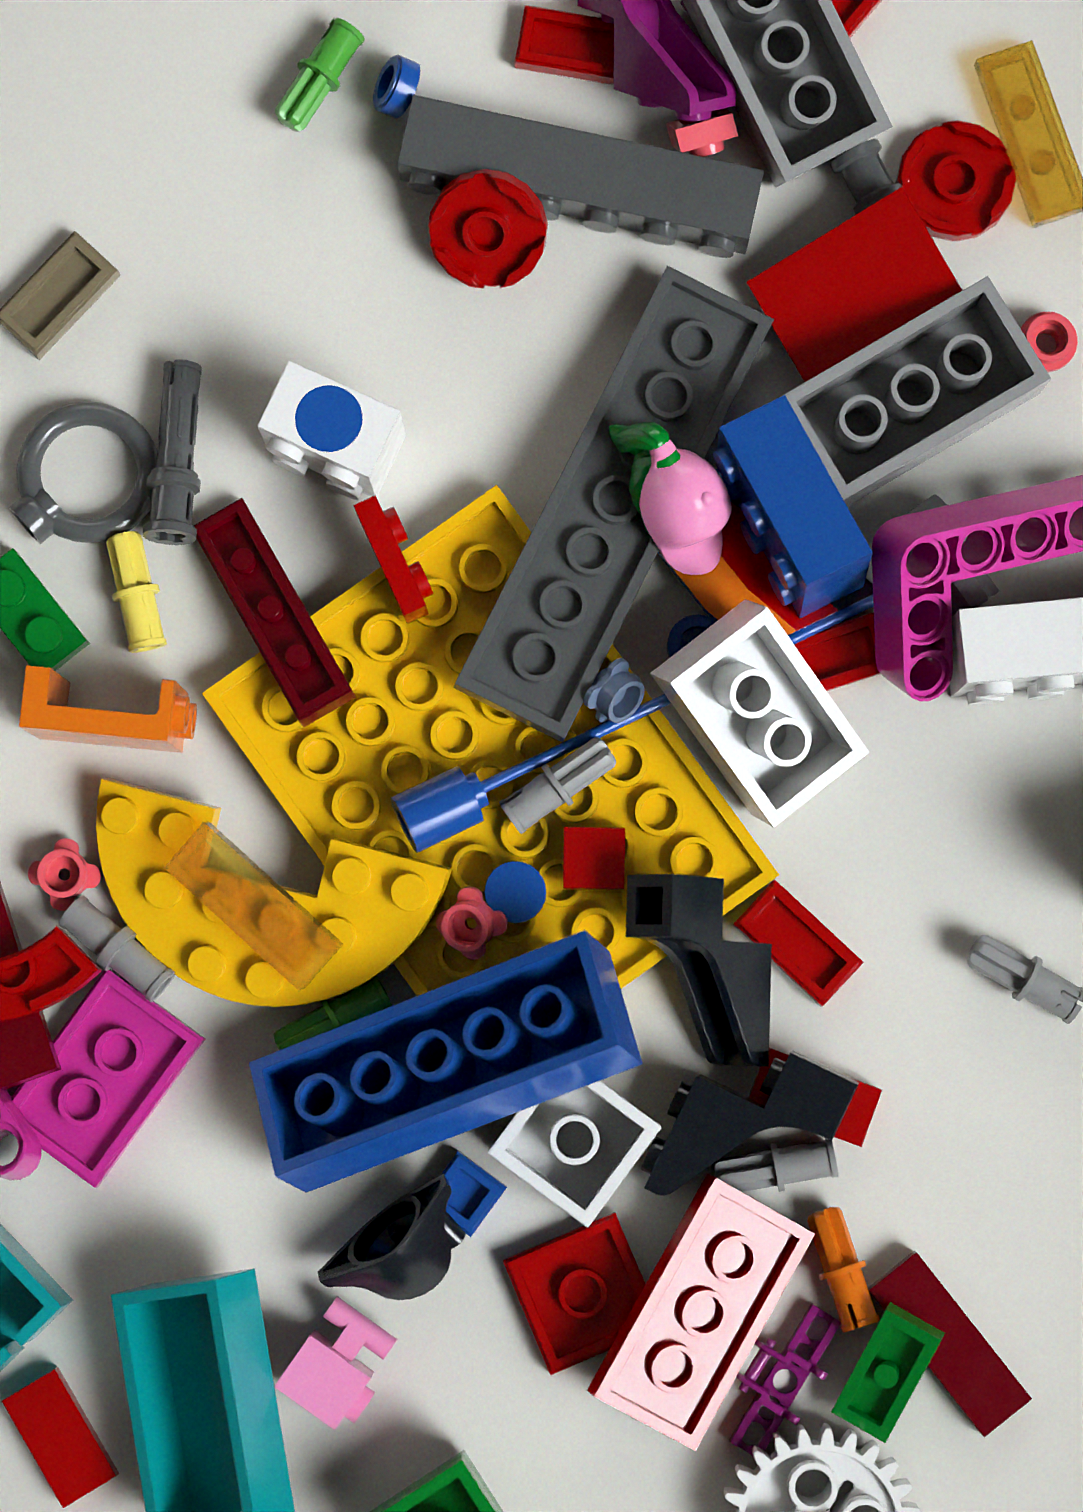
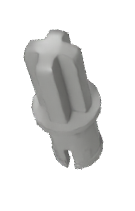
M599 737L593 738L550 768L547 763L542 766L543 773L506 799L499 801L516 829L522 834L526 829L538 822V820L565 802L568 806L572 805L574 802L571 797L614 768L617 763L616 759L602 739Z
M981 935L970 949L967 959L969 967L1012 990L1013 999L1020 1001L1026 998L1058 1016L1067 1024L1075 1019L1082 1006L1076 1003L1078 1000L1083 1002V987H1078L1043 967L1041 958L1034 956L1030 960L988 935Z
M828 1139L784 1148H777L776 1143H771V1150L721 1158L714 1164L715 1177L741 1192L778 1186V1191L780 1192L785 1191V1184L830 1176L832 1178L838 1177L833 1142Z

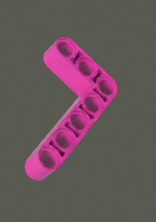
M1083 475L898 516L886 521L878 528L872 542L875 659L877 669L885 679L918 701H931L939 697L947 689L952 680L953 673L951 582L1083 551ZM913 549L911 555L907 558L910 550Z

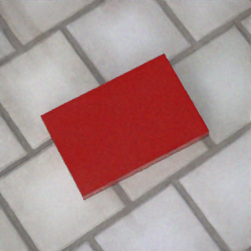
M903 187L885 196L747 281L765 315L774 319L771 325L804 382L962 291L960 284Z

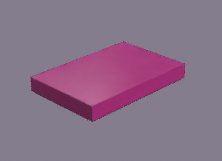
M104 970L53 1039L61 1070L21 1084L11 1099L37 1135L41 1149L94 1188H97L206 1038L155 1001L149 1002L145 995L114 971Z

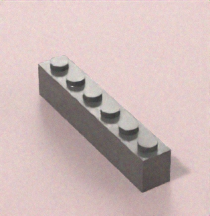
M417 95L412 97L397 162L400 180L407 181L408 187L419 193L440 195L443 188L458 176L476 170L489 169L507 172L529 185L542 202L547 220H558L560 214L583 219V226L599 232L614 233L617 231V227L641 232L640 237L654 244L674 245L676 240L699 244V251L720 258L733 257L734 252L746 254L764 170Z

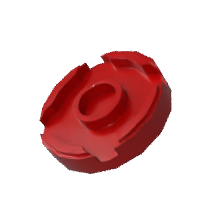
M956 120L942 123L941 126H936L929 130L926 129L915 136L901 157L896 183H900L930 235L934 238L955 242L977 238L996 226L1012 202L1016 175L1014 165L1012 166L1011 159L1006 153L1007 149L999 137L981 125Z
M481 169L461 174L443 188L429 215L430 245L435 259L448 275L469 287L484 289L485 286L494 287L500 285L499 288L516 284L533 271L546 246L548 222L542 202L528 184L507 172Z

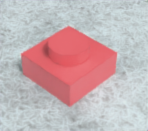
M725 108L711 111V117L707 120L685 121L678 119L666 123L673 148L682 153L689 151V154L701 157L724 150L723 141L738 136L733 113Z

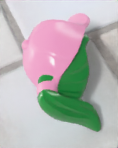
M641 422L631 426L610 425L609 435L617 449L622 453L630 452L634 455L629 482L630 494L634 506L643 519L645 530L652 537L664 560L673 569L683 574L702 575L712 571L720 560L722 528L728 522L732 508L728 490L718 472L708 461L696 453L686 449H676L673 442L669 439L668 432L655 422Z

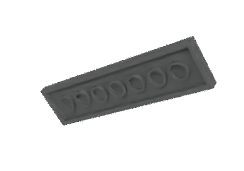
M667 265L453 688L563 743L583 704L584 696L591 687L659 551L652 537L645 530L643 519L634 506L630 494L629 482L634 455L630 452L622 453L617 449L610 438L609 426H631L641 422H655L668 432L669 439L673 442L676 449L689 450L705 459L719 431V427L722 425L774 319Z

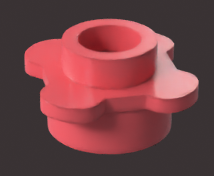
M64 838L55 843L54 851L45 855L41 861H34L30 865L28 877L32 884L40 885L50 895V904L54 909L66 911L75 901V898L85 889L95 888L99 885L101 871L98 866L88 864L79 854V845L76 841ZM62 869H68L70 872L69 879L65 881L59 877Z
M465 887L458 892L456 904L450 909L439 913L436 925L438 931L452 948L461 951L464 957L475 960L481 958L486 953V944L494 936H500L506 931L507 918L503 912L493 911L483 901L482 893L479 889ZM468 918H473L476 921V928L468 926Z

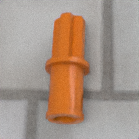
M829 1207L812 1213L808 1216L807 1222L810 1231L815 1233L813 1240L824 1273L819 1274L820 1281L827 1280L842 1325V1333L880 1321L861 1269L867 1266L865 1260H858L842 1210L839 1207Z

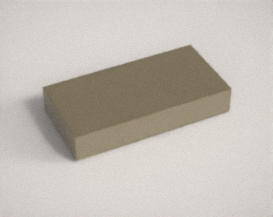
M74 231L0 308V324L40 360L121 274L82 236Z

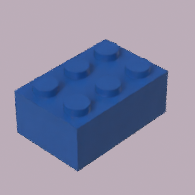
M783 395L720 426L718 448L713 452L717 467L715 470L726 485L730 502L736 500L746 518L740 522V528L748 546L755 555L763 551L773 569V572L768 574V579L779 602L783 606L791 603L800 619L864 587L873 552L787 397Z

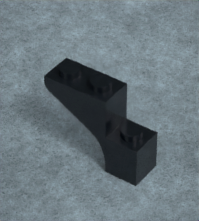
M680 874L627 875L626 937L640 938L652 942L670 958L679 978L708 1062L713 1065L769 1067L772 944L722 941L724 878Z
M795 1051L790 1052L786 1062L776 1057L774 1058L760 1088L761 1092L770 1095L766 1105L702 1074L696 1076L693 1085L682 1081L667 1112L668 1115L676 1118L666 1141L656 1136L642 1164L641 1170L650 1174L644 1189L661 1196L669 1195L745 1140L766 1129L777 1127L798 1128L832 1141L860 1082Z

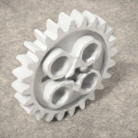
M823 1423L819 1431L818 1440H810L802 1424L797 1425L796 1443L790 1445L787 1444L778 1432L773 1433L776 1451L768 1455L763 1449L756 1445L753 1446L751 1449L758 1466L752 1470L737 1464L734 1469L739 1479L744 1483L743 1488L725 1487L723 1491L724 1497L736 1506V1510L724 1512H829L838 1494V1489L844 1481L850 1480L853 1482L852 1489L838 1501L836 1506L834 1505L830 1512H851L860 1505H870L876 1508L878 1512H920L916 1503L899 1501L912 1489L908 1479L902 1478L889 1481L899 1466L893 1457L886 1458L876 1464L875 1460L880 1448L876 1441L872 1439L860 1450H857V1436L853 1429L848 1428L840 1442H836L833 1440V1434L828 1423ZM818 1469L827 1475L825 1489L813 1497L800 1495L795 1490L797 1478L804 1471Z

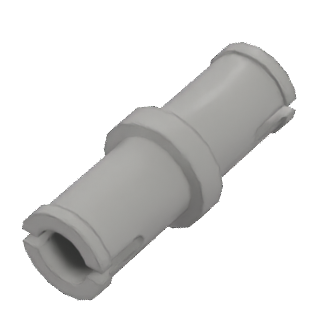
M84 895L75 900L62 915L59 926L69 931L98 956L96 963L105 971L111 969L116 971L145 995L149 1002L156 1000L174 979L175 972L171 968H167L136 941L137 938L135 936L137 934L128 926L121 929L92 905Z

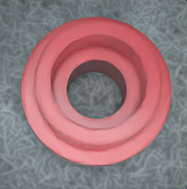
M1040 312L1028 318L1021 327L1022 332L1047 372L1063 368L1073 358L1078 343L1077 333L1072 323L1064 316L1055 312ZM1041 334L1052 336L1056 341V350L1049 353L1041 351L1037 347L1036 337Z

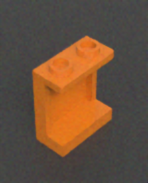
M26 665L19 727L39 739L183 753L184 739L194 738L197 704L190 703L188 692L175 680L162 679L159 709L154 715L67 707L70 682L52 668Z

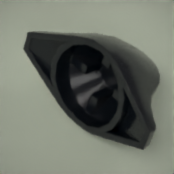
M442 1174L400 1197L370 1219L318 1271L319 1281L325 1287L364 1288L382 1297L394 1300L413 1299L434 1289L443 1280L449 1269L451 1249L457 1247L466 1235V1232L446 1212L447 1203L451 1195V1186L446 1176Z

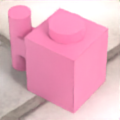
M336 1297L323 1316L343 1331L339 1338L333 1343L314 1329L274 1386L334 1430L344 1417L355 1423L375 1394L373 1390L366 1386L374 1371L355 1358L362 1346L381 1359H384L397 1341L394 1336L339 1297Z

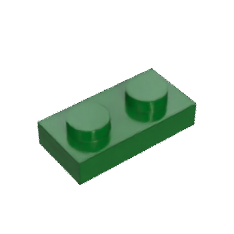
M14 548L0 558V629L30 666L49 667L56 671L87 647L90 642Z
M890 1302L831 1413L886 1443L945 1333Z

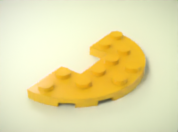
M110 778L101 779L96 813L98 852L110 895L127 926L137 934L135 937L144 948L167 968H171L176 976L209 994L229 1001L255 1006H296L323 1001L368 982L389 968L408 949L413 941L418 939L439 906L451 875L452 868L339 838H333L330 841L317 895L208 867L221 807Z

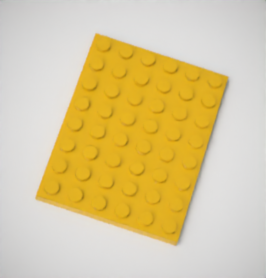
M498 485L492 487L402 551L407 565L417 561L420 562L434 593L424 598L428 615L411 623H406L381 567L311 615L313 622L356 698L303 728L260 652L205 690L202 695L323 865H325L331 839L339 838L452 868L445 893L432 919L418 939H415L408 949L393 962L416 996L584 930L610 951L619 985L622 989L667 956L662 949L652 942L640 938L626 937L627 875L680 874L724 878L723 915H725L778 877L779 873L660 709L601 737L600 739L605 742L616 759L615 767L571 798L574 802L572 805L568 806L565 802L526 829L524 833L521 834L502 809L499 801L506 799L543 773L542 766L486 792L489 805L481 808L484 818L483 822L418 853L414 851L396 817L391 804V797L456 766L461 769L464 775L474 772L481 782L562 743L453 688L532 533ZM613 644L598 672L608 668L614 660L622 658ZM646 690L640 705L652 700ZM584 701L564 741L602 724L595 718L596 710L594 708L589 709L584 705ZM574 751L547 763L550 768ZM564 827L625 828L624 890L563 889ZM518 861L534 867L541 874L546 886L545 903L534 918L523 923L507 922L506 931L500 936H494L486 944V953L479 959L471 960L464 957L461 951L452 948L446 942L444 936L437 929L436 919L439 913L450 909L456 904L457 894L461 889L465 887L479 889L482 893L483 901L487 904L485 885L490 874L498 866L507 862ZM468 918V926L476 928V921L473 918Z

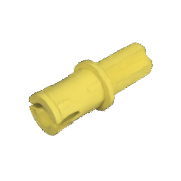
M138 531L117 533L107 539V548L117 592L112 594L114 602H120L129 643L128 650L132 653H140L164 647L167 645V640L164 638L155 594L160 592L158 584H152L142 536Z

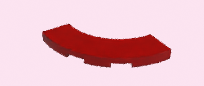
M56 926L31 946L0 958V1022L22 1018L43 1011L65 1000L87 985L102 970L61 927Z

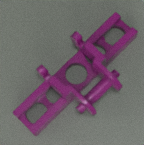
M811 1303L781 1353L773 1349L777 1342L771 1338H768L766 1343L758 1339L756 1340L755 1345L759 1348V1351L745 1374L739 1372L736 1378L742 1382L739 1389L746 1393L749 1387L757 1391V1394L731 1435L730 1443L754 1457L751 1448L755 1445H748L742 1440L752 1422L759 1423L764 1428L765 1433L756 1445L764 1451L773 1438V1433L777 1431L784 1418L794 1425H798L801 1418L788 1409L810 1372L822 1380H825L828 1373L816 1365L841 1325L838 1319ZM816 1316L824 1318L828 1324V1328L820 1340L810 1339L806 1335V1331ZM799 1343H805L810 1346L812 1354L808 1360L794 1352ZM770 1356H772L777 1361L761 1385L756 1380ZM788 1369L795 1374L796 1385L791 1391L782 1393L775 1389L773 1378L778 1371ZM769 1397H776L779 1400L780 1404ZM763 1405L775 1412L774 1418L765 1419L761 1417L758 1413L761 1406Z

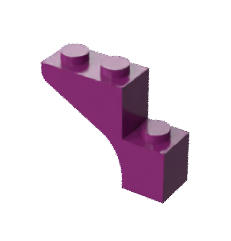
M577 0L578 7L599 13L603 22L614 24V90L637 97V103L641 106L665 107L674 110L675 117L685 121L707 120L711 117V111L736 106V87L733 79L681 18L671 0Z

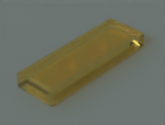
M1033 40L977 58L974 67L1000 139L1007 149L1006 153L1010 158L1012 166L1014 165L1016 183L1032 228L1083 212V178Z
M210 821L203 822L164 867L298 991L304 990L343 945L334 934Z

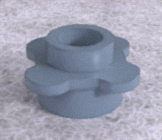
M623 658L614 660L608 668L598 672L591 687L584 696V705L589 709L594 708L596 710L595 718L601 723L608 720L614 723L627 720L636 712L643 700L645 693L644 685L640 682L641 680L638 675L629 673V663Z

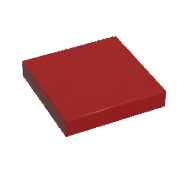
M615 1212L594 1220L588 1228L585 1225L503 1259L505 1268L550 1375L608 1351L645 1286L642 1274Z

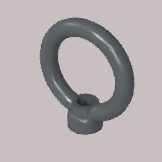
M81 402L58 408L43 417L32 428L23 442L17 461V483L21 498L11 505L9 509L39 544H42L52 534L75 542L96 543L107 541L108 538L117 533L130 531L144 519L151 509L152 491L147 488V476L152 469L156 468L158 451L154 441L146 429L134 417L114 406L96 402ZM98 426L106 428L120 436L130 447L135 457L137 466L135 488L127 502L116 512L98 519H80L70 516L62 511L43 488L41 464L47 448L59 435L75 427Z

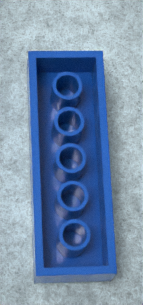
M586 930L249 1062L275 1177L305 1193L643 1064L610 951Z

